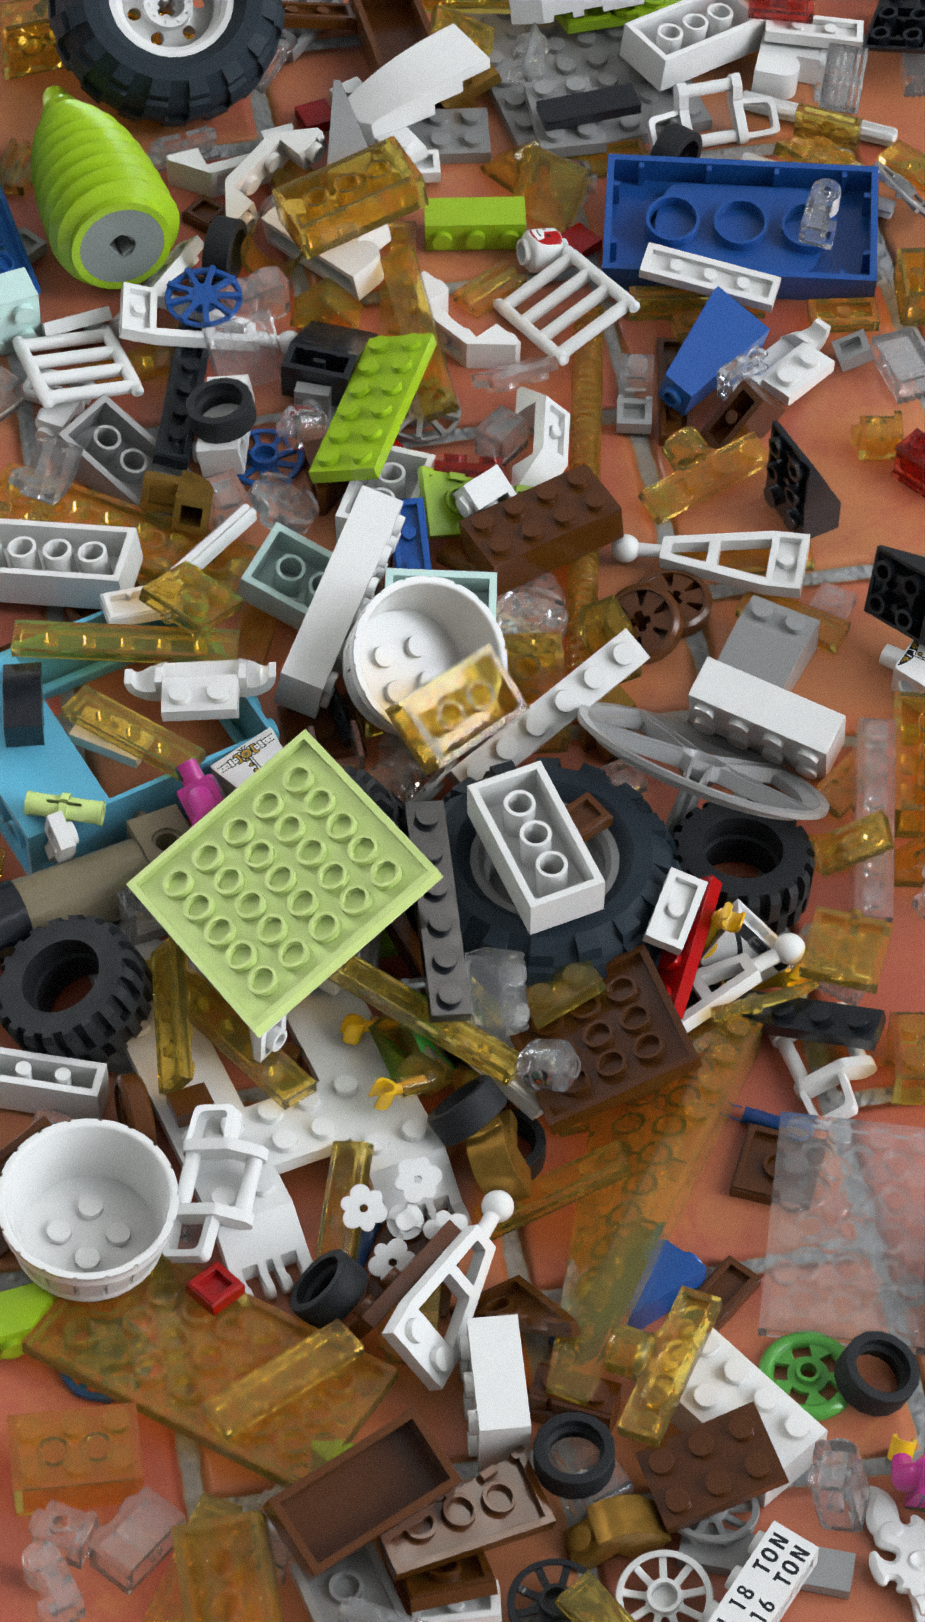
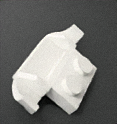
M817 318L809 328L781 336L779 341L740 371L735 372L730 381V386L726 388V393L730 396L744 379L765 388L775 399L789 407L834 371L835 361L820 352L829 336L831 326Z
M238 658V660L167 663L166 661L139 672L133 669H125L124 685L127 691L135 697L150 701H161L163 722L239 718V697L257 696L269 691L274 686L276 680V662H269L267 666L242 658Z

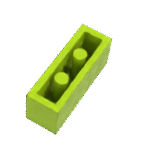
M525 196L424 198L425 251L516 249L517 241L522 239V235L526 232Z

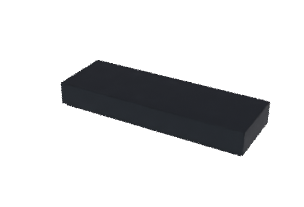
M632 83L539 100L536 101V110L545 131H552L640 114L641 102Z

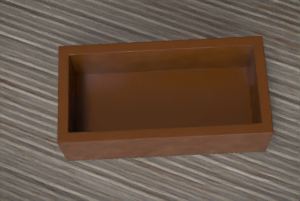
M348 0L357 19L355 33L371 75L411 46L434 34L421 0Z
M586 463L459 521L463 552L479 572H497V596L624 537L621 506Z
M413 1407L268 1499L262 1509L308 1582H311L378 1539L385 1532L456 1488L462 1482V1479L416 1407Z

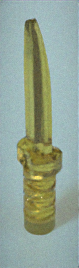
M812 980L759 996L756 992L747 994L745 999L711 1007L712 1020L714 1023L742 1016L743 1014H761L763 1008L780 1004L811 992L819 986V982Z

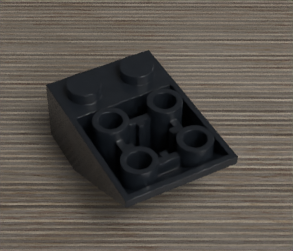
M879 0L862 44V51L925 54V0Z
M312 320L291 341L281 363L282 395L294 398L297 381L331 386L332 406L338 407L369 338L377 337L378 334Z
M777 420L773 421L771 438L768 441L770 449L768 463L766 464V487L764 488V497L767 504L777 510L789 531L810 534V539L838 528L841 502Z
M883 545L877 546L864 611L925 646V557Z

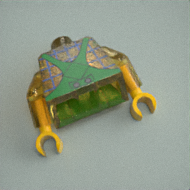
M398 1002L382 1016H371L370 1020L367 1021L355 1013H350L343 1019L339 1030L340 1033H344L342 1037L343 1042L351 1045L359 1044L363 1033L370 1032L391 1078L397 1081V1083H394L392 1080L384 1077L378 1078L368 1094V1097L379 1096L374 1105L375 1109L387 1110L396 1095H400L402 1098L419 1094L429 1097L442 1088H449L455 1083L458 1073L442 1041Z

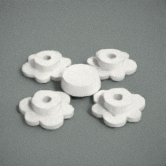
M421 1156L417 1158L416 1162L409 1158L403 1159L398 1165L400 1176L395 1180V1187L400 1191H404V1198L409 1203L397 1204L388 1213L387 1207L381 1203L383 1200L382 1193L379 1190H372L370 1192V1189L364 1184L353 1186L350 1196H346L341 1200V1208L345 1211L343 1223L350 1229L360 1227L363 1231L370 1232L374 1229L375 1223H381L387 1218V1227L396 1238L392 1239L388 1245L384 1243L377 1244L374 1248L375 1256L368 1263L370 1273L377 1277L381 1276V1280L393 1268L389 1265L390 1260H395L397 1262L395 1267L401 1271L415 1256L413 1252L407 1251V1245L403 1240L415 1238L422 1229L425 1237L431 1239L449 1219L461 1231L465 1226H468V1220L463 1214L455 1213L450 1215L446 1210L439 1211L436 1219H430L424 1224L421 1210L413 1204L419 1203L423 1197L426 1199L435 1197L437 1192L435 1186L442 1181L441 1170L436 1166H430V1161L427 1157ZM420 1177L422 1179L421 1183H415L414 1178ZM366 1206L368 1210L361 1212L360 1207Z

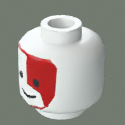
M555 228L527 230L522 235V239L517 241L516 255L519 264L524 266L528 272L539 273L563 255L564 248L569 245L567 240L562 238L560 232Z

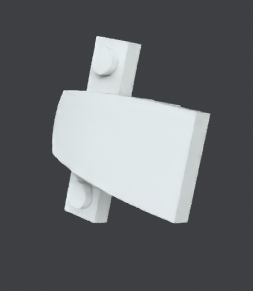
M453 23L411 46L378 69L364 82L357 76L343 82V88L367 145L378 148L399 170L427 158V147L406 126L435 115V104L463 92L462 81L490 69V58ZM333 88L329 89V95H330V100H331V101H332V95H333Z

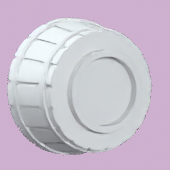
M428 576L405 578L404 581L399 580L383 589L381 593L379 592L359 615L356 624L348 635L343 650L342 669L345 686L359 712L373 725L385 732L397 736L421 739H440L455 736L472 729L479 724V721H483L496 705V700H499L506 680L504 676L507 674V652L504 649L506 645L498 622H495V617L482 600H478L474 593L462 585H456L454 581L431 576V578H428Z
M82 1118L71 1120V1122H60L42 1129V1132H37L26 1139L17 1148V1152H13L1 1172L0 1227L4 1239L27 1276L39 1287L51 1294L72 1301L96 1302L126 1293L141 1283L154 1269L174 1228L179 1206V1196H177L179 1190L173 1168H170L169 1160L157 1145H153L154 1142L147 1136L115 1121Z

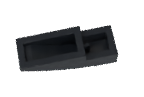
M41 662L3 665V728L6 748L45 745Z

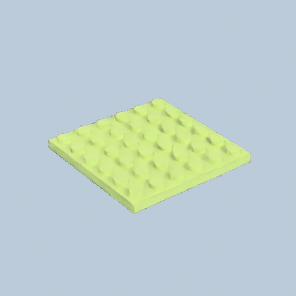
M304 729L126 885L256 1036L260 1038L438 883L443 876L311 734Z

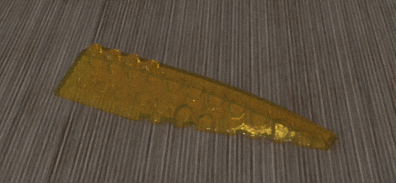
M727 1011L717 1012L688 1032L703 1067L684 1075L627 1107L622 1103L592 1118L560 1307L577 1320L581 1335L573 1339L555 1337L546 1387L547 1393L586 1407L654 1269L665 1242L668 1240L758 1057L763 1030L762 1023Z

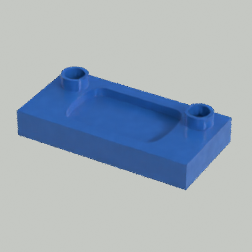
M608 154L602 271L625 291L703 295L639 277L642 260L648 243L651 242L781 277V284L776 299L873 303L877 282L879 166ZM840 185L841 197L839 210L837 214L831 218L833 201L837 200L838 189Z

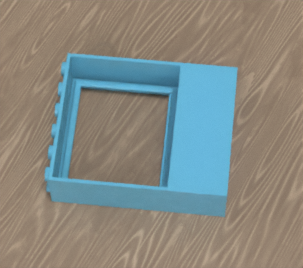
M176 590L182 605V616L109 629L103 610L0 652V833L27 875L58 864L57 860L50 863L44 850V846L48 842L44 831L46 817L28 816L24 813V802L28 790L53 795H61L63 792L71 793L72 797L105 801L106 813L102 826L72 821L79 838V843L76 844L77 853L73 856V859L127 840L126 821L133 819V816L138 811L150 813L177 804L184 818H189L176 793L184 788L175 770L109 798L45 702L46 699L168 648L178 662L227 660L220 643H214L209 637V631L204 620L196 618L193 614L191 604L184 593L179 594ZM41 662L45 745L6 748L3 728V665ZM257 696L239 697V718L218 719L235 745L202 758L197 763L204 776L208 774L213 775L210 768L212 764L269 727L272 728L277 738H280L276 723L272 718L267 719Z

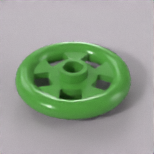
M796 1332L777 1339L763 1353L758 1368L786 1394L789 1395L793 1390L800 1395L808 1396L805 1404L799 1405L816 1421L832 1418L849 1405L839 1391L829 1400L819 1394L827 1387V1384L832 1385L838 1390L834 1371L830 1373L822 1360L831 1357L836 1362L844 1351L845 1347L836 1340L819 1333ZM809 1349L811 1356L793 1358V1350ZM776 1366L788 1368L787 1380L774 1379ZM809 1370L812 1371L815 1374V1376L805 1377L801 1374V1372Z

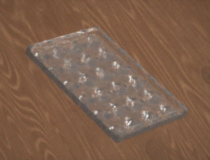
M781 1111L758 1335L781 1338L792 1333L819 1335L832 1338L842 1346H848L853 1338L866 1331H882L899 1338L908 1345L913 1354L925 1355V1128Z

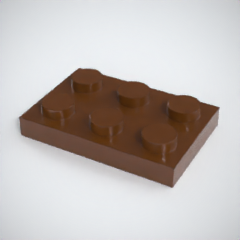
M754 1401L635 1452L669 1535L789 1483Z

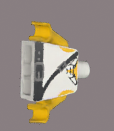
M739 899L733 903L726 902L722 909L716 910L712 914V922L700 959V963L703 966L700 968L745 952L753 959L774 948L778 936ZM780 962L760 972L762 982L750 990L755 991L774 987L786 988L788 992L801 996L806 992L812 979L810 977H801L804 971L802 965L795 964L790 969L788 964ZM734 977L729 978V979H726V980H723V981H720V982L724 985L725 983H727L728 981H730V980L733 979Z

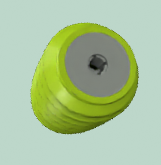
M56 85L50 86L45 90L42 97L43 110L33 137L30 164L35 200L52 253L59 264L72 277L82 283L105 289H122L124 282L140 284L153 276L162 267L176 241L180 227L177 205L148 155L123 125L118 123L109 113L100 110L92 104L75 99L64 88Z

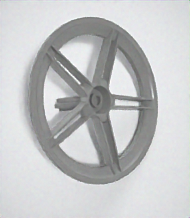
M596 702L590 707L583 704L577 712L580 724L606 750L639 771L679 789L665 824L670 835L673 834L674 827L678 821L685 818L688 812L696 808L700 798L733 810L776 820H818L828 814L829 802L809 782L784 766L767 761L760 754L748 748L743 750L731 745L726 738L715 733L708 735L683 721L620 704ZM624 728H630V729L640 730V731L643 732L645 735H642V734H639V733H636V732H633V731H630V730H627V729H624ZM639 755L679 768L680 775L672 771H669ZM717 783L752 801L710 788V786ZM763 783L773 784L775 787H777L778 789H780L781 791H783L785 794H783V793H781V792H779V791H777V790H775V789H773V788H771V787H769V786H767V785H765V784H763Z

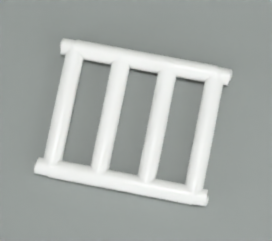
M571 246L565 247L560 258L505 299L497 298L493 302V308L560 366L566 365L571 354L627 312L635 313L640 308V303ZM574 265L580 270V272L521 315L514 309L570 266ZM592 280L599 286L542 330L533 325V323ZM609 296L618 302L559 347L551 341V339Z
M105 324L100 329L28 339L16 336L12 339L15 353L40 403L45 409H51L55 404L97 399L104 393L108 397L133 394V396L139 397L144 393L142 383L110 325ZM103 342L106 345L103 347L33 356L31 353ZM111 359L115 362L112 364L41 373L40 369ZM121 376L124 379L123 381L51 391L48 387Z

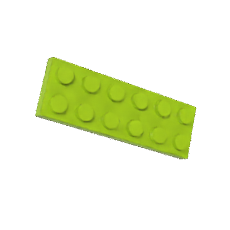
M410 333L401 336L369 338L308 472L312 483L373 480L379 478L437 345L433 333Z

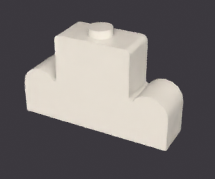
M771 0L769 10L812 15L814 0ZM763 31L751 91L787 100L795 95L798 82L831 87L836 65H843L846 51L764 41Z
M339 187L312 210H310L309 204L305 199L290 197L281 201L261 217L265 237L269 244L358 301L383 281L385 274L379 250L391 241V235L385 212L378 209L370 200H364L348 189Z

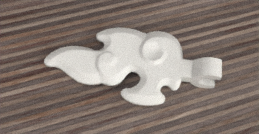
M869 1486L867 1488L869 1504L865 1518L867 1528L874 1536V1543L879 1549L896 1555L894 1561H886L876 1551H872L868 1560L872 1576L881 1587L887 1586L889 1581H895L897 1583L896 1592L908 1594L915 1622H925V1521L917 1515H912L910 1523L903 1524L900 1521L899 1512L892 1497L878 1487Z

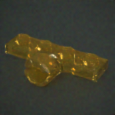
M686 426L668 437L665 445L661 448V453L674 469V473L642 490L638 498L656 524L660 525L766 467L769 452L754 431L720 449H713L709 447L696 428Z
M681 1286L667 1319L658 1332H648L626 1324L617 1326L614 1329L605 1351L606 1370L608 1373L636 1382V1386L618 1422V1435L659 1447L722 1309L720 1297Z

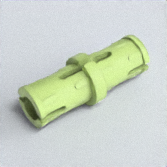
M28 790L24 802V813L28 816L47 817V815L62 811L66 822L77 821L102 826L105 819L106 803L102 800L72 797L71 793L63 792L61 795H53Z

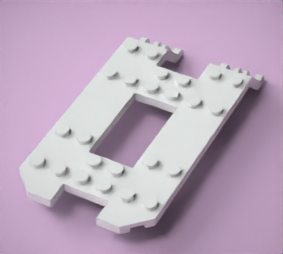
M146 915L116 925L145 959V963L151 970L153 976L152 984L154 986L153 1001L148 1002L152 1007L147 1021L143 1020L141 1022L142 1031L136 1039L132 1037L126 1043L128 1048L124 1052L134 1072L141 1076L144 1081L151 1107L181 1168L185 1158L182 1155V1148L189 1126L178 1128L167 1105L166 1093L202 1082L205 1083L215 1104H232L242 1113L238 1140L258 1144L269 1150L267 1164L261 1167L252 1213L255 1215L253 1228L251 1230H239L220 1224L216 1236L224 1267L245 1285V1294L237 1299L241 1310L254 1306L255 1303L253 1292L250 1287L248 1288L246 1280L258 1276L265 1298L271 1300L277 1297V1291L268 1272H274L283 1294H287L293 1291L294 1285L284 1267L297 1263L301 1276L313 1263L293 1201L279 1175L287 1171L352 1149L367 1177L371 1191L379 1190L382 1193L383 1200L381 1203L387 1207L389 1213L395 1205L409 1203L404 1198V1191H400L395 1187V1180L400 1176L398 1173L399 1163L407 1158L416 1162L417 1158L424 1156L429 1159L430 1166H436L441 1170L442 1181L435 1186L437 1190L435 1197L432 1199L423 1197L419 1203L413 1205L421 1210L423 1216H426L427 1221L436 1219L437 1211L448 1207L450 1215L461 1213L467 1218L468 1226L472 1225L469 1212L462 1201L446 1148L427 1123L428 1115L415 1091L412 1090L396 1095L390 1107L384 1111L377 1110L374 1107L379 1096L368 1097L373 1084L378 1078H388L394 1083H398L399 1080L391 1077L371 1032H364L360 1043L356 1045L347 1044L342 1040L344 1033H340L339 1030L343 1019L348 1014L355 1013L362 1016L366 1021H375L355 983L350 986L346 985L335 996L317 987L287 1013L286 1027L295 1044L302 1048V1057L316 1082L244 1107L192 1004L221 994L173 938L159 941ZM98 974L88 975L92 986H94ZM381 1030L372 1031L389 1046ZM227 1117L209 1119L202 1138H223ZM235 1159L201 1160L194 1188V1194L198 1202H217L236 1207L246 1163L236 1161ZM420 1177L414 1178L415 1183H421L422 1179Z

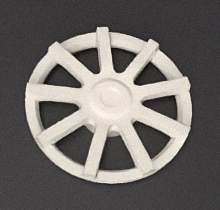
M666 1549L649 1551L631 1561L621 1573L615 1591V1604L621 1622H636L651 1612L654 1613L653 1622H661L663 1617H667L670 1622H678L677 1612H681L701 1622L707 1608L714 1601L712 1583L703 1567L684 1553ZM659 1557L660 1578L653 1581L640 1567V1564L649 1559ZM667 1557L676 1558L686 1563L674 1580L667 1578ZM694 1569L701 1577L704 1586L681 1590L680 1585ZM632 1571L648 1587L647 1591L643 1592L624 1588L626 1580ZM706 1595V1605L703 1613L683 1603L684 1599ZM623 1598L644 1600L646 1605L627 1615Z

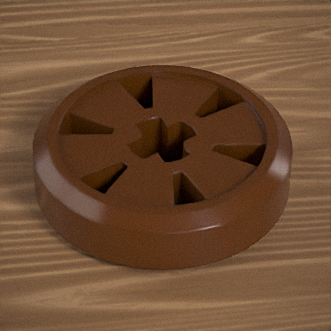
M663 569L646 575L638 582L658 585L667 590L678 602L684 619L681 638L696 634L708 623L712 611V594L707 584L698 576L683 570ZM643 616L639 618L640 624L638 625L646 630V624L651 623V621H648Z
M650 583L633 584L619 591L608 603L602 618V632L606 643L627 628L650 656L643 665L657 662L670 654L677 646L684 626L683 613L678 602L667 590ZM644 616L651 623L646 624V630L640 631L638 627H635V624H640L639 618Z
M136 1072L118 1075L114 1082V1099L118 1123L127 1125L129 1129L133 1128L152 1140L154 1142L153 1145L156 1146L155 1122L143 1079Z

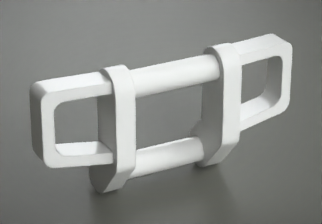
M739 72L728 74L727 78L686 85L685 82L675 83L673 87L674 111L651 117L646 122L650 148L652 150L657 140L656 123L675 118L676 123L693 130L688 109L689 98L727 91V103L733 129L700 135L702 137V148L736 142L738 145L745 144L749 140L777 134L780 131V124L775 100L771 96L743 98V85ZM764 105L767 108L770 129L749 132L743 106Z
M782 988V989L776 991L775 993H773V994H780V995H787V996H793V997L806 998V996H805L804 994L801 995V996H797V995H794V994L788 992V990H787L786 988ZM768 1035L772 1045L779 1049L795 1082L793 1089L797 1098L803 1101L818 1130L819 1128L828 1130L858 1113L859 1109L850 1080L865 1079L877 1071L873 1057L867 1055L864 1049L846 1047L850 1057L839 1058L808 1075L793 1043L798 1039ZM841 1084L845 1096L844 1105L826 1115L819 1116L811 1099Z
M232 1104L198 1105L194 1109L182 1148V1155L185 1158L178 1185L179 1193L177 1196H179V1206L171 1236L162 1250V1254L172 1263H205L209 1261L220 1224L239 1230H251L253 1228L255 1215L252 1213L261 1167L267 1164L269 1150L258 1144L238 1140L242 1113ZM227 1117L223 1138H202L206 1123L210 1118ZM235 1159L236 1161L246 1163L236 1207L217 1202L191 1203L201 1160ZM204 1224L199 1243L194 1249H178L182 1225Z

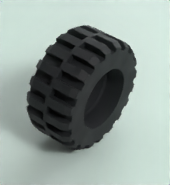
M709 801L703 804V809L696 807L688 812L685 818L679 820L675 825L671 837L678 849V853H675L673 858L678 860L683 872L697 878L713 875L723 883L715 911L722 909L726 902L733 903L739 899L776 935L785 932L786 927H792L807 908L815 867V850L804 828L801 825L796 826V820L786 821L764 818L733 810ZM724 862H740L760 869L765 875L754 878H739L727 875L717 870L713 865Z
M69 915L68 920H63L62 918L48 921V926L44 928L38 926L30 931L31 936L24 942L20 939L13 947L15 951L11 957L6 956L1 966L3 974L0 975V1023L23 1051L106 1063L110 1061L109 1056L115 1052L121 1054L128 1048L126 1043L132 1037L137 1038L143 1028L140 1025L143 1020L147 1021L152 1007L148 1002H152L154 998L151 970L128 937L112 922H106L103 918L93 915L88 916L87 919L84 915ZM98 974L93 988L79 1003L63 1011L51 1012L54 1001L66 986L81 977Z

